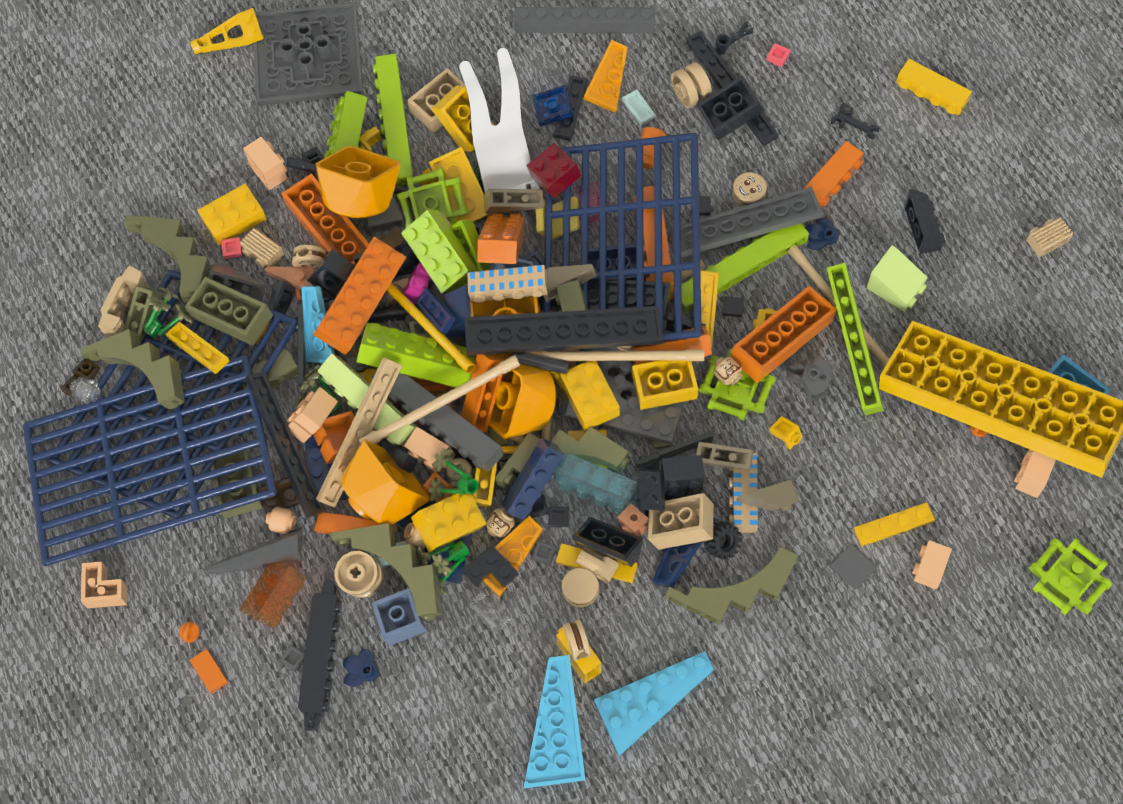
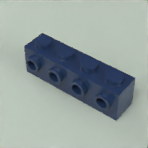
M544 438L540 439L502 502L507 513L522 520L531 513L533 504L542 495L544 486L553 476V471L562 462L564 454L558 445Z

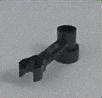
M746 22L738 32L730 37L725 34L718 35L715 43L717 53H726L727 48L741 37L750 35L754 27L749 30L745 29L748 25V22Z

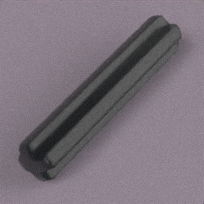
M525 352L511 354V357L515 355L521 364L566 374L568 370V363Z

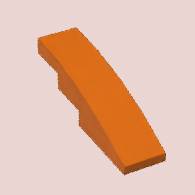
M322 513L318 515L314 531L322 534H331V532L381 524L376 521L352 516Z

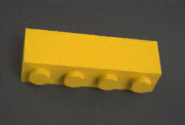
M908 59L901 69L896 81L901 88L909 89L916 96L924 97L930 100L933 105L941 106L948 113L958 116L972 94V91L911 59Z

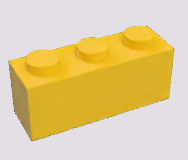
M497 463L488 472L483 468H475L474 479L478 481L479 486L476 493L472 494L477 506L487 508L491 506Z

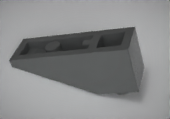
M216 263L211 269L209 279L262 302L266 284L236 268Z

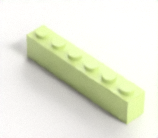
M331 354L318 370L322 375L321 379L328 385L332 384L335 387L334 391L339 396H345L348 399L347 403L352 408L359 409L370 384L340 356ZM386 399L374 428L379 430L405 415ZM411 423L390 434L387 440L395 446L397 444L404 446L417 426Z

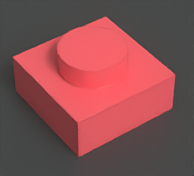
M775 43L766 60L783 67L791 50Z
M240 237L221 240L224 260L243 257Z

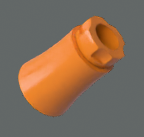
M645 127L642 129L641 139L666 136L660 129ZM654 145L643 146V168L651 169L654 167Z

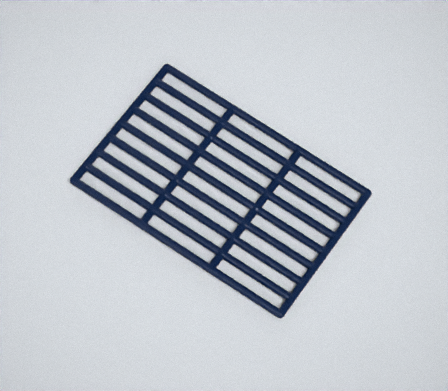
M697 133L561 148L570 158L571 154L582 153L581 208L571 209V185L563 191V210L553 211V198L546 192L545 270L551 267L552 219L563 218L562 266H570V217L581 216V265L588 264L589 215L599 214V271L596 272L597 277L591 279H599V309H606V278L617 277V308H625V276L636 275V307H644V275L655 274V306L659 307L663 341L701 337ZM691 141V196L680 198V142ZM672 143V199H662L661 144ZM654 145V200L643 202V146ZM636 147V202L625 203V148ZM618 149V204L607 205V150ZM600 151L599 206L589 207V152ZM692 204L693 262L681 263V205ZM673 206L674 264L663 265L662 207ZM654 208L655 266L644 267V209ZM636 210V268L625 269V211ZM618 212L617 270L606 271L607 213ZM693 270L694 330L682 331V271ZM674 272L675 332L663 333V273ZM587 281V282L581 284V287H582V290H583V294H584V298H585V302H586V306H587V310H588V281ZM543 296V313H547L551 310V300L546 302Z
M169 270L158 288H167L172 278L179 280L181 283V273ZM180 283L174 291V294L179 297L181 296L179 292ZM172 297L167 302L171 306L168 308L169 311L162 310L157 320L162 324L176 304L177 299ZM271 308L269 310L273 314V319L249 357L251 369L280 321L286 322L289 325L261 372H265L266 376L298 325V319ZM194 320L189 329L196 333L202 322ZM210 326L202 339L209 343L217 329ZM225 333L216 349L222 353L232 336ZM148 334L142 340L141 345L149 342L157 347L160 358L164 352L173 354L172 358L176 361L180 358L187 360L188 363L181 374L192 371L195 364L205 367L179 346L176 348L169 345L171 340L167 336L164 337L162 342ZM240 340L229 359L239 357L247 343ZM118 364L108 365L84 404L106 398L99 394ZM128 365L109 396L120 393L134 371V366ZM229 367L218 372L219 376L216 381L240 373L232 371L233 367ZM144 372L133 389L144 386L148 379ZM209 374L198 377L192 388L203 385ZM246 380L234 383L228 394L239 391L242 384H246ZM220 388L209 391L203 402L214 399ZM151 391L143 403L154 400L156 398L155 391ZM196 395L185 398V403L181 404V409L189 407ZM137 396L126 399L123 405L116 402L104 406L105 415L110 408L117 411L129 408ZM249 396L245 397L239 408L251 404ZM231 402L222 404L214 416L225 413ZM161 406L154 417L165 414L168 409ZM207 409L196 412L190 423L200 421ZM148 410L129 415L133 417L130 424L153 417L146 415ZM88 411L77 414L71 425L81 423ZM243 416L233 418L226 430L237 427ZM123 418L113 420L108 427V431L117 429ZM173 419L170 424L163 422L148 427L141 439L151 436L156 428L164 431L177 428L176 420ZM219 423L208 426L202 437L212 435ZM99 425L88 428L82 439L93 436ZM194 431L186 433L187 441H193L200 437L193 435ZM134 432L124 434L117 446L128 443ZM74 433L63 436L57 447L68 444ZM230 437L220 440L218 444L209 443L196 447L190 455L191 459L199 457L204 448L213 452L224 449ZM170 438L159 441L152 453L163 450ZM102 441L97 444L92 454L103 451ZM145 446L134 449L128 460L139 457ZM85 447L75 449L68 461L79 458ZM181 452L170 455L164 467L175 464ZM121 453L112 456L113 465ZM61 454L49 458V463L52 465L61 464L65 461L59 459ZM217 459L206 462L200 474L211 471V467L216 463ZM156 460L145 463L139 475L150 472ZM96 461L85 464L82 469L74 467L66 471L77 476L89 473ZM132 467L120 471L116 482L124 480ZM185 469L181 470L175 482L186 479ZM107 475L89 480L100 486L108 485V480L105 479ZM167 475L157 477L150 489L160 487ZM204 481L196 483L197 493L201 488L202 484L204 483ZM143 482L132 485L129 490L126 488L118 489V494L125 497L137 494ZM179 489L168 492L161 504L172 501ZM154 497L138 501V503L149 508L161 505L153 501ZM190 504L179 507L178 511L171 509L161 513L175 519L184 516Z
M242 355L229 359L230 362L221 369L243 364V373L184 390V399L245 380L248 375H252L249 356ZM207 367L181 374V380L184 382L213 372ZM152 383L25 422L23 430L42 565L49 566L276 496L277 489L262 417L248 384L247 389L182 409L180 404L174 408L173 412L108 431L107 422L162 406L155 399L105 415L104 406L155 391ZM249 396L251 405L184 425L183 416ZM97 409V418L32 437L31 428ZM253 413L254 422L193 441H187L186 433ZM173 419L176 420L177 428L111 448L109 439ZM99 425L100 434L36 454L34 452L35 444ZM256 429L257 439L192 459L190 457V449ZM179 436L180 445L113 465V455ZM102 441L103 451L37 471L36 461ZM258 446L260 447L261 456L196 476L193 474V466ZM180 452L182 453V462L116 482L115 472ZM103 458L105 459V468L39 487L38 478ZM263 463L265 473L197 493L196 483ZM185 469L186 479L119 499L118 489ZM107 475L108 485L42 505L41 495ZM267 481L268 490L200 511V500ZM188 486L189 496L125 516L121 514L120 507ZM110 492L111 502L44 522L43 512ZM191 504V514L126 534L124 533L123 524ZM113 509L114 519L50 539L46 538L45 530ZM109 528H116V537L49 557L48 547Z

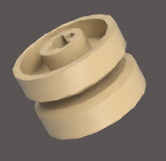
M693 62L687 65L685 70L679 69L671 74L673 89L685 108L689 109L697 105L698 100L703 101L712 95L710 81L698 63Z
M351 551L343 555L337 562L335 580L344 592L358 598H366L376 594L381 588L384 580V570L380 562L369 554L362 551Z

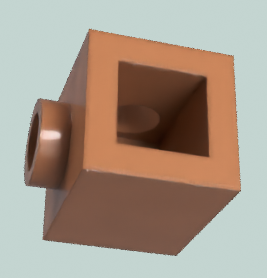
M632 504L617 517L618 523L624 531L637 536H642L648 531V517Z

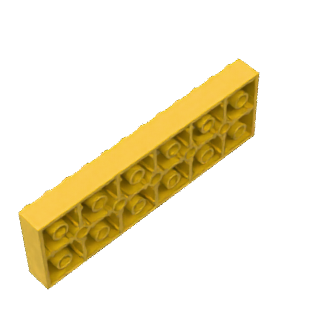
M912 321L880 375L879 389L1101 478L1123 436V400Z

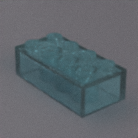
M566 452L555 472L556 485H558L560 490L564 492L573 491L579 498L584 500L587 498L592 499L596 505L611 507L612 511L617 514H621L630 504H633L637 496L636 481Z

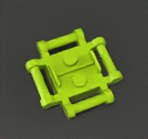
M442 167L437 168V171L415 177L408 176L409 190L397 194L406 222L405 229L413 223L407 201L409 197L415 219L426 210H438L443 212L446 218L449 219L450 224L453 225L456 223L455 217L469 214L462 196L460 178L445 180ZM435 178L439 179V182L431 183L417 188L415 187V184L432 180ZM449 186H453L459 210L453 211L448 191Z
M730 348L727 357H730L733 349ZM711 356L709 360L710 366L704 381L698 388L699 392L711 396L707 408L739 417L738 419L742 421L745 420L748 410L763 413L765 410L764 404L771 386L775 384L776 378L772 375H767L760 381L764 385L757 403H753L752 400L759 382L754 381L743 370L742 377L736 384L724 385L718 379L715 389L710 387L716 367L714 364L719 359L717 356Z
M1054 538L1038 561L1032 563L1029 567V570L1040 578V581L1032 590L1042 594L1061 609L1060 612L1064 615L1069 612L1073 605L1084 614H1089L1098 598L1105 590H1109L1112 586V582L1109 579L1100 575L1108 565V562L1106 560L1102 561L1080 543L1081 541L1078 538H1075L1067 548ZM1074 549L1096 565L1097 568L1095 570L1074 555L1072 551ZM1057 551L1061 556L1047 572L1043 571L1042 567ZM1093 581L1099 584L1085 602L1079 599Z

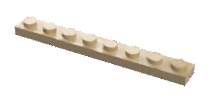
M383 357L316 498L319 502L336 507L344 490L341 484V476L361 445L359 439L371 433L402 365Z

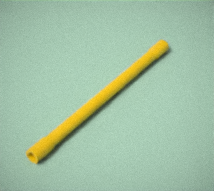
M391 282L386 291L456 360L457 364L466 373L473 372L476 367L475 364L440 332Z

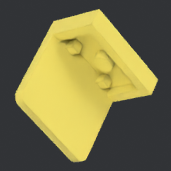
M573 196L571 197V209H578L579 200ZM544 200V208L535 209L536 230L543 237H545ZM563 201L553 204V211L563 210ZM579 216L570 217L571 233L580 227ZM563 218L552 219L553 240L563 236Z

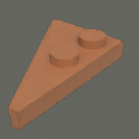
M267 266L264 270L267 275L279 281H286L302 291L303 286H313L307 279L316 267Z

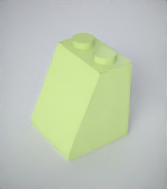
M892 245L871 272L867 289L905 312L908 307L912 308L917 301L915 297L918 293L922 295L927 288L925 284L927 276Z

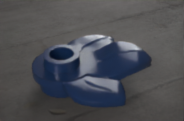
M819 218L817 224L813 223L805 227L809 233V238H811L807 248L811 250H819L827 244H835L839 238L838 230L826 218Z
M363 648L359 656L350 655L343 660V666L349 672L343 683L348 686L356 687L364 681H374L378 677L379 669L374 663V655L367 649ZM370 668V672L365 674V671Z

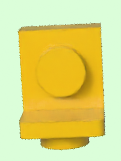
M783 416L769 428L770 433L784 441L786 447L790 450L803 437L799 426Z

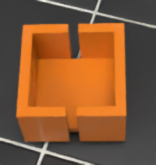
M352 411L326 418L321 427L313 434L318 446L322 445L320 451L326 465L333 463L355 418Z

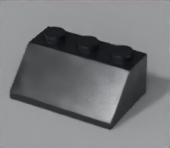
M909 189L904 209L919 254L941 250L943 243H945V237L943 233H940L939 219L937 216L935 217L933 212V202L929 200L928 194L915 189Z
M332 249L323 258L307 281L313 286H320L321 292L334 300L355 265Z
M589 517L572 537V540L577 545L630 567L640 557L643 538L592 517Z

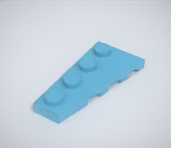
M303 286L302 306L305 362L324 363L331 354L335 355V351L332 346L313 335L326 314L320 286Z

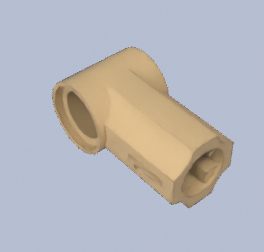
M585 547L576 560L577 564L592 571L598 579L606 583L610 582L619 567V564L613 559L606 556L602 557Z

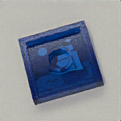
M566 85L532 95L540 127L574 116Z

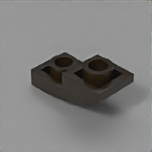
M85 358L73 369V376L61 387L62 392L77 401L86 387H88V382L90 384L96 377L100 367Z

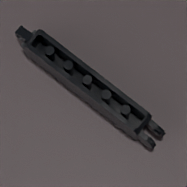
M330 579L323 582L321 593H316L312 596L298 709L304 715V729L306 731H318L321 718L325 716V712L329 711L330 706L327 692H331L332 679H329L330 672L334 671L335 666L332 653L337 650V640H334L335 632H339L340 622L337 620V613H341L342 601H339L335 583Z

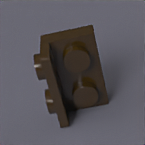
M284 477L275 483L277 489L276 496L261 500L266 516L275 507L287 509L300 504L288 477ZM267 483L257 489L258 493L268 490Z

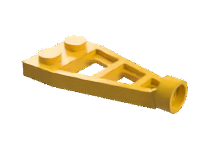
M251 8L236 14L201 38L190 41L194 53L199 54L201 52L205 53L249 45L264 39L255 10ZM240 25L243 35L238 38H229L228 31L234 26ZM223 33L225 41L213 44L212 39Z

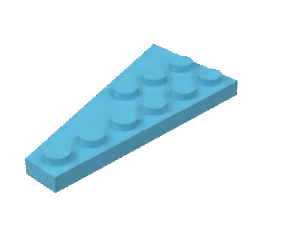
M705 651L594 699L619 757L714 671Z
M570 655L549 657L524 788L585 780Z

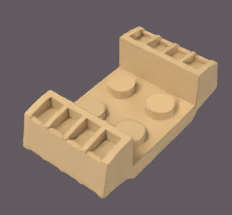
M130 265L122 276L116 278L100 310L102 316L98 327L105 338L124 331V311L126 307L131 305L132 295H134L136 286L149 287L142 272Z

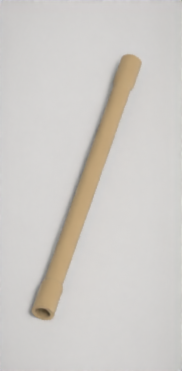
M798 246L791 247L788 250L790 256L802 267L830 303L837 309L830 286L810 264ZM863 328L868 349L878 359L881 366L885 368L890 358Z
M687 349L682 351L528 352L529 354L558 361H704V349Z
M514 355L494 368L377 431L369 433L359 439L360 443L366 439L376 444L381 439L477 387L520 366L517 357Z

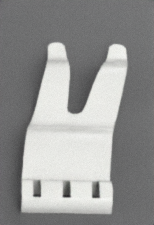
M501 48L497 52L501 77L500 123L496 126H493L490 122L485 96L468 61L461 62L459 69L469 97L473 144L484 193L486 194L488 189H527V187L540 189L538 183L531 177L526 167L531 161L521 122L518 80L508 50Z

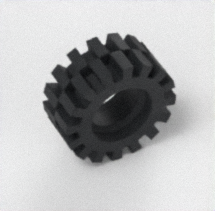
M723 521L715 522V525H713V539L704 542V546L707 547L705 548L706 551L720 559L727 560L728 557H734L733 553H738L737 547L741 548V545L738 544L742 542V538L739 537L741 532L738 531L737 527ZM726 533V542L720 547V538Z

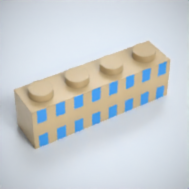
M538 265L468 272V294L471 302L482 303L488 300L501 301L509 298L521 299L529 296L540 297L548 295L545 266Z
M753 453L750 470L729 469V471H732V477H729V489L733 490V496H729V508H733V515L729 514V524L737 527L741 533H757L758 507L737 502L736 499L746 493L757 490V453Z

